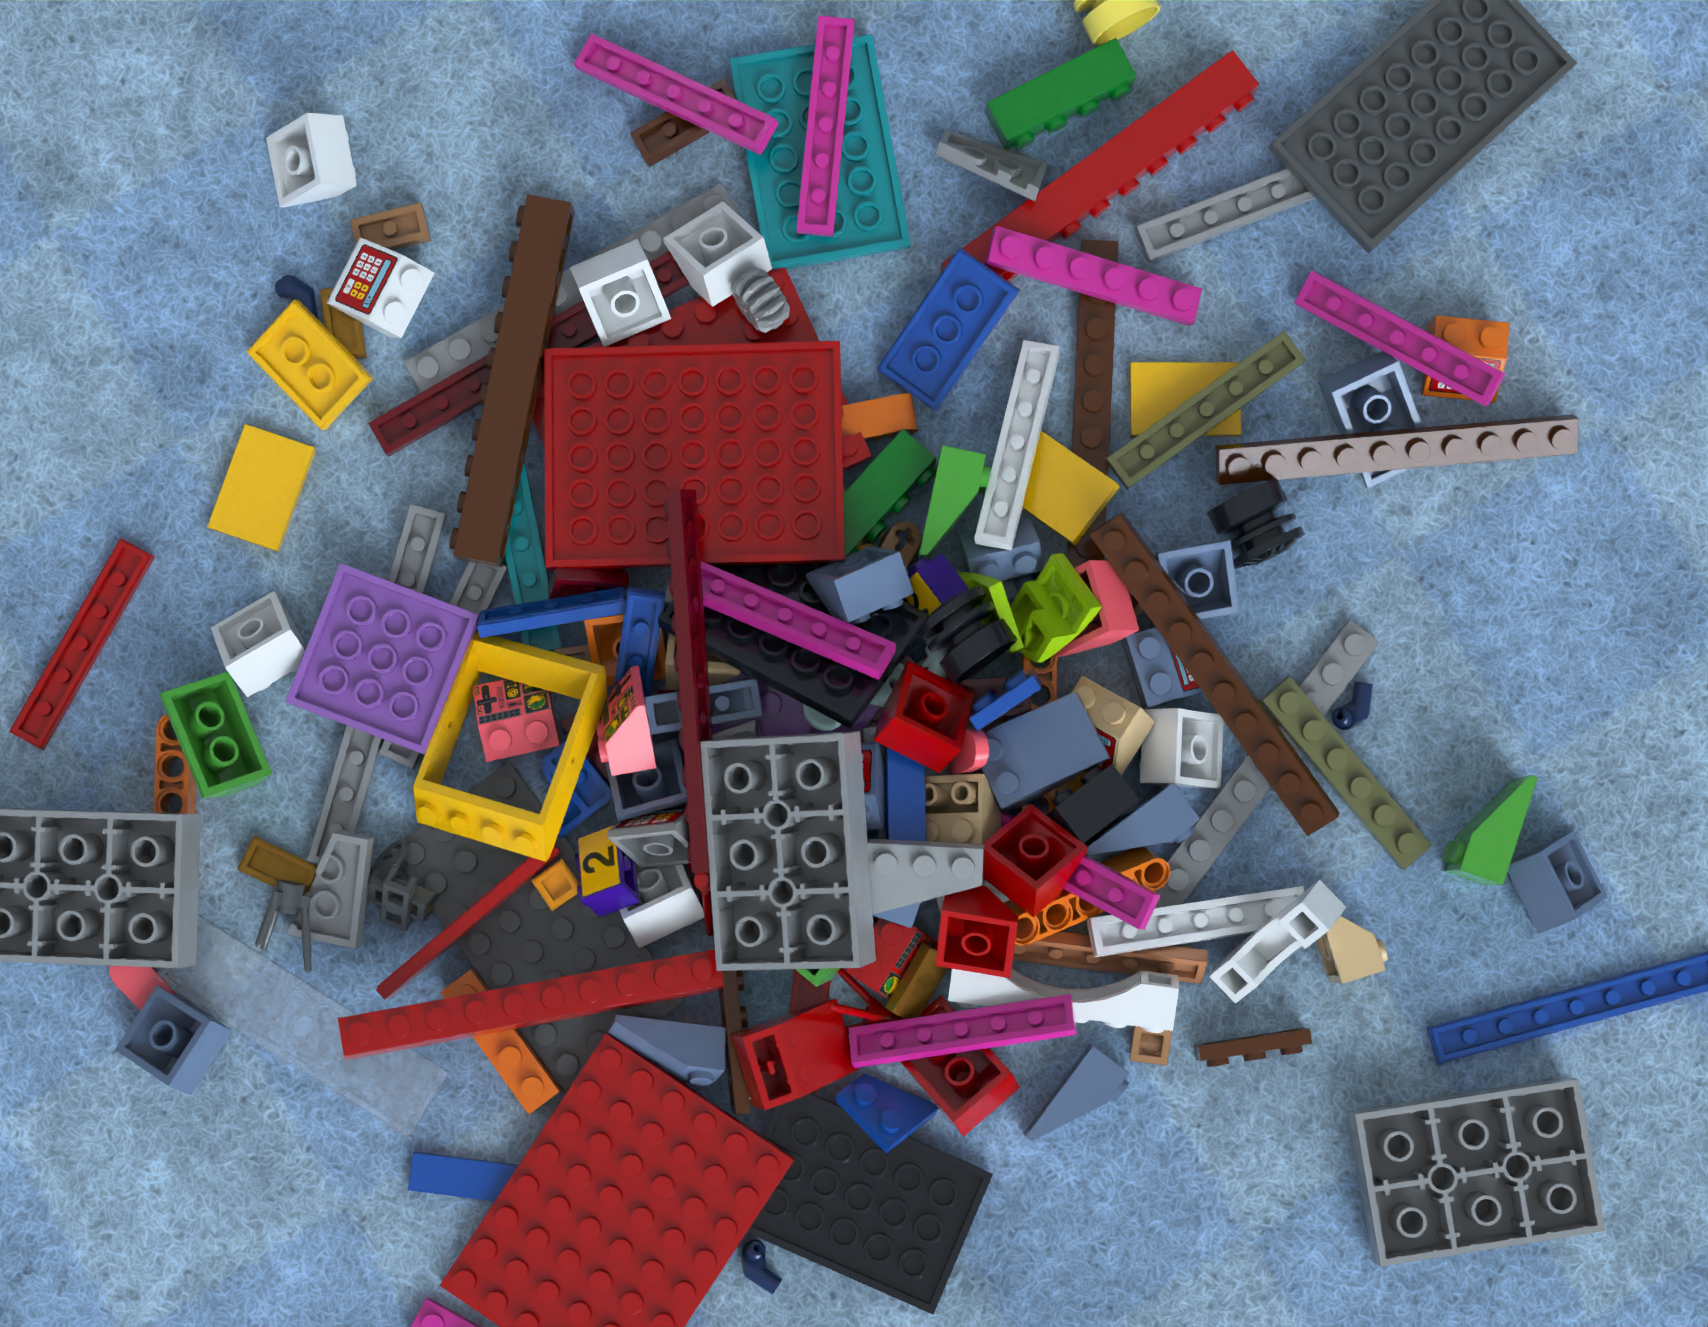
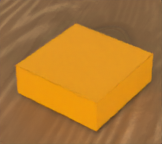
M563 859L531 880L552 911L578 895L577 886L580 883Z

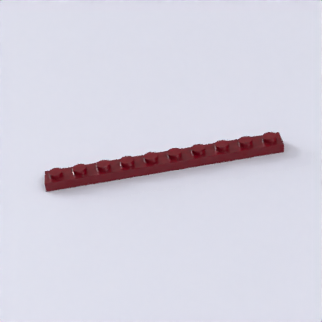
M670 251L649 262L663 299L690 285ZM584 300L553 317L547 349L580 348L599 337ZM488 355L369 422L368 424L388 457L480 405L479 398L483 383H489L491 369H487Z
M675 489L666 490L667 499L664 502V515L669 525L666 551L669 559H671L672 576L669 579V591L674 599V614L671 626L677 643L674 667L679 674L680 690L677 693V706L682 717V728L679 733V742L684 750L685 766L682 769V782L687 791V805L685 806L684 817L686 824L689 826L690 842L687 846V858L692 865V873H708L709 858L700 742L713 740L697 501L696 490Z

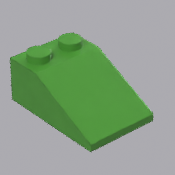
M942 445L917 562L924 557L929 560L973 505L977 494L985 493L991 466L984 465L986 454Z
M1528 775L1512 779L1455 836L1454 842L1448 841L1442 856V861L1446 862L1444 872L1485 886L1504 884L1538 777Z

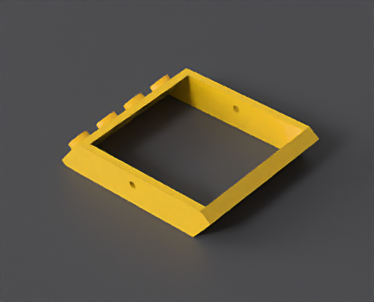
M475 631L413 785L417 823L546 862L551 856L607 700L605 666L497 636L480 638L479 632ZM482 672L581 700L540 814L441 785L473 698L472 686L478 685Z

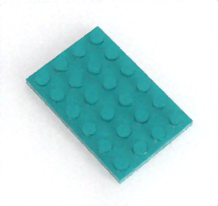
M872 34L853 37L833 237L797 233L815 44L729 59L737 101L774 117L778 122V126L761 155L745 148L760 235L764 237L772 270L785 267L787 270L911 248Z

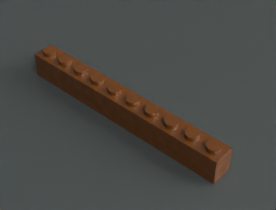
M527 194L525 205H520L518 208L516 226L520 227L518 241L513 240L510 246L509 262H513L511 276H505L502 285V298H506L503 312L498 311L494 325V333L498 334L496 348H490L487 358V369H491L489 383H483L480 392L479 403L484 405L481 420H475L472 431V441H476L474 455H468L465 464V477H469L466 492L461 491L458 498L457 512L461 513L459 528L454 527L450 537V549L454 550L453 555L461 561L499 568L503 567L544 366V349L548 347L575 215L571 202Z

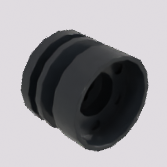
M1277 478L1257 485L1216 506L1207 513L1217 535L1235 532L1237 538L1231 541L1232 551L1242 547L1245 552L1233 559L1235 570L1244 566L1259 565L1287 551L1299 538L1305 535L1301 526L1287 532L1284 531L1283 526L1296 519L1294 513L1279 517L1275 513V510L1287 501Z
M981 586L965 593L957 594L941 604L917 629V633L922 640L937 635L927 646L931 652L941 650L947 646L950 649L939 664L954 685L961 683L987 667L1018 641L1003 618L986 624L984 620L995 609L991 601L975 608L987 596Z

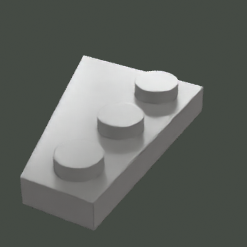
M946 129L936 151V155L942 157L946 162L961 166L1033 201L1036 200L1048 166L1047 162Z
M342 830L332 834L315 871L316 877L309 892L305 893V895L312 896L309 907L310 935L312 940L354 949L362 945L374 837ZM301 909L296 920L292 922L287 932L288 935L302 937Z
M869 839L868 841L873 914L982 886L984 844Z

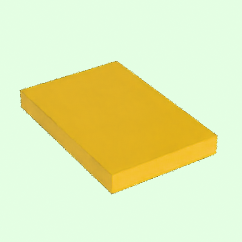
M294 299L246 351L321 430H326L374 379L333 334L297 299Z
M1131 362L1129 365L1130 437L1140 435L1240 362ZM1241 409L1202 437H1240Z
M245 424L207 527L279 552L316 448Z
M1041 431L1022 509L1076 546L1120 486Z

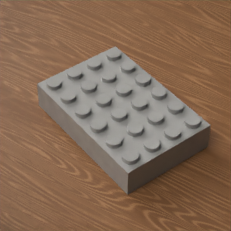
M860 731L720 738L701 741L716 971L860 968L875 962Z
M0 808V961L182 968L196 965L201 814Z
M1562 1077L1347 1111L1372 1262L1381 1267L1605 1231L1579 1079Z

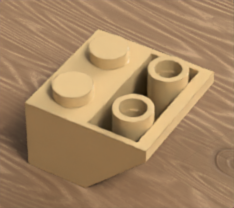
M985 774L925 776L926 841L982 844L1002 828L1001 812Z

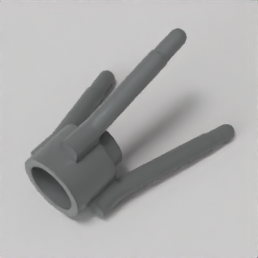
M276 879L270 904L261 924L255 946L260 947L261 950L267 949L279 912L296 914V909L301 908L304 970L309 973L312 970L309 916L312 896L304 895V884Z

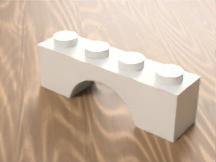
M1318 880L1231 950L1209 977L1234 1003H1237L1255 989L1290 954L1301 946L1306 949L1329 931L1347 907L1321 880Z

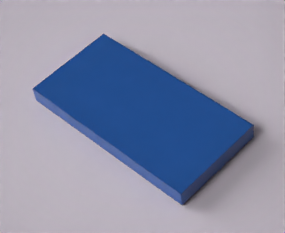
M958 248L876 369L934 411H937L1016 298L1020 289L963 248Z

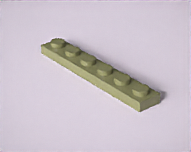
M1283 331L1110 455L1105 461L1126 490H1128L1298 368L1306 359L1287 333Z
M1286 676L1259 700L1400 869L1405 870L1432 846L1290 676Z

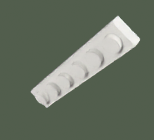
M1023 340L974 537L975 544L1012 550L1060 354L1059 346Z
M1299 886L1154 908L1145 930L1137 929L1113 915L1089 918L1087 926L1093 957L1254 933L1304 893V888Z

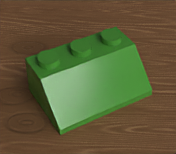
M229 672L159 694L202 799L226 797L258 786L272 774Z

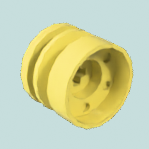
M1075 0L1073 4L1076 12H1089L1083 19L1082 25L1095 46H1100L1114 38L1118 40L1136 31L1153 19L1161 8L1158 0Z

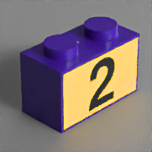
M940 554L931 561L924 557L908 570L910 572L908 577L914 594L903 598V601L931 615L941 604L957 594L967 592L969 588L943 554Z
M615 824L576 838L578 854L575 855V864L580 876L577 893L581 903L584 906L588 905L598 917L639 903L636 863L607 838L608 830Z

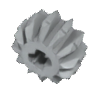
M754 268L750 272L746 271L738 277L737 281L732 283V296L735 298L736 304L756 330L767 333L772 328L774 330L789 317L790 306L786 302V297L765 270Z

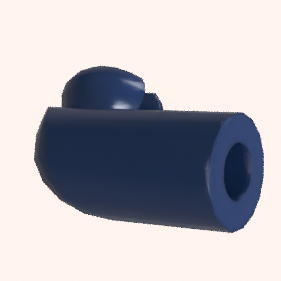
M285 275L276 282L275 291L279 297L300 300L318 319L315 293L310 286L293 275Z
M1354 682L1352 701L1341 708L1338 707L1332 713V721L1337 728L1341 730L1352 729L1368 718L1373 684Z
M751 1240L743 1246L741 1251L744 1276L773 1294L782 1278L766 1268L765 1245L759 1240Z

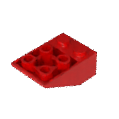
M836 998L731 1034L753 1107L768 1110L801 1098L858 1070L851 1063L850 1041L842 1015L829 1009L831 1003L838 1004Z

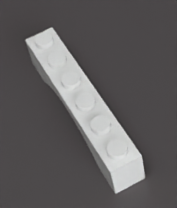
M952 969L948 1001L955 1002L960 1007L975 1008L978 1005L989 1007L1071 994L1075 1022L1086 1023L1089 1020L1102 1021L1106 1025L1115 1028L1132 1025L1140 1026L1148 1032L1160 1033L1164 1030L1173 1031L1179 980L1178 975L1141 970L1124 980L1103 987L1064 989L1041 984L1021 975L1014 969L1011 971L1010 978Z

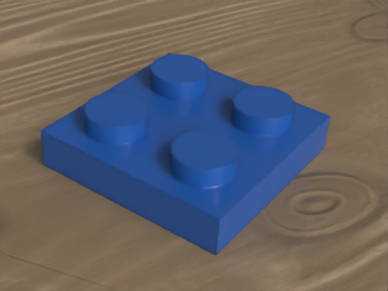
M1023 669L1017 671L1004 680L1003 685L1005 688L995 695L992 690H989L973 701V710L969 716L970 721L976 730L979 731L1040 690L1042 681L1034 670L1027 674Z

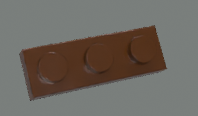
M725 78L709 87L737 100ZM665 112L630 134L646 164L651 167L710 132L669 112Z
M1303 1027L1196 1044L1194 1049L1196 1060L1206 1061L1207 1067L1229 1064L1228 1057L1243 1055L1244 1061L1266 1058L1265 1051L1280 1049L1281 1055L1303 1052L1302 1045L1312 1044L1310 1029Z

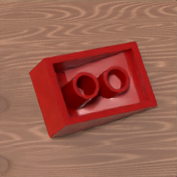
M941 995L924 1009L920 1017L956 1012V1010ZM990 1048L900 1061L963 1137L1020 1088L1012 1073Z

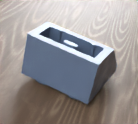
M1030 516L1019 519L1012 550L975 544L976 529L958 533L965 571L982 574L1002 581L1010 606L1023 584L1028 581L1037 580L1044 568L1040 541Z

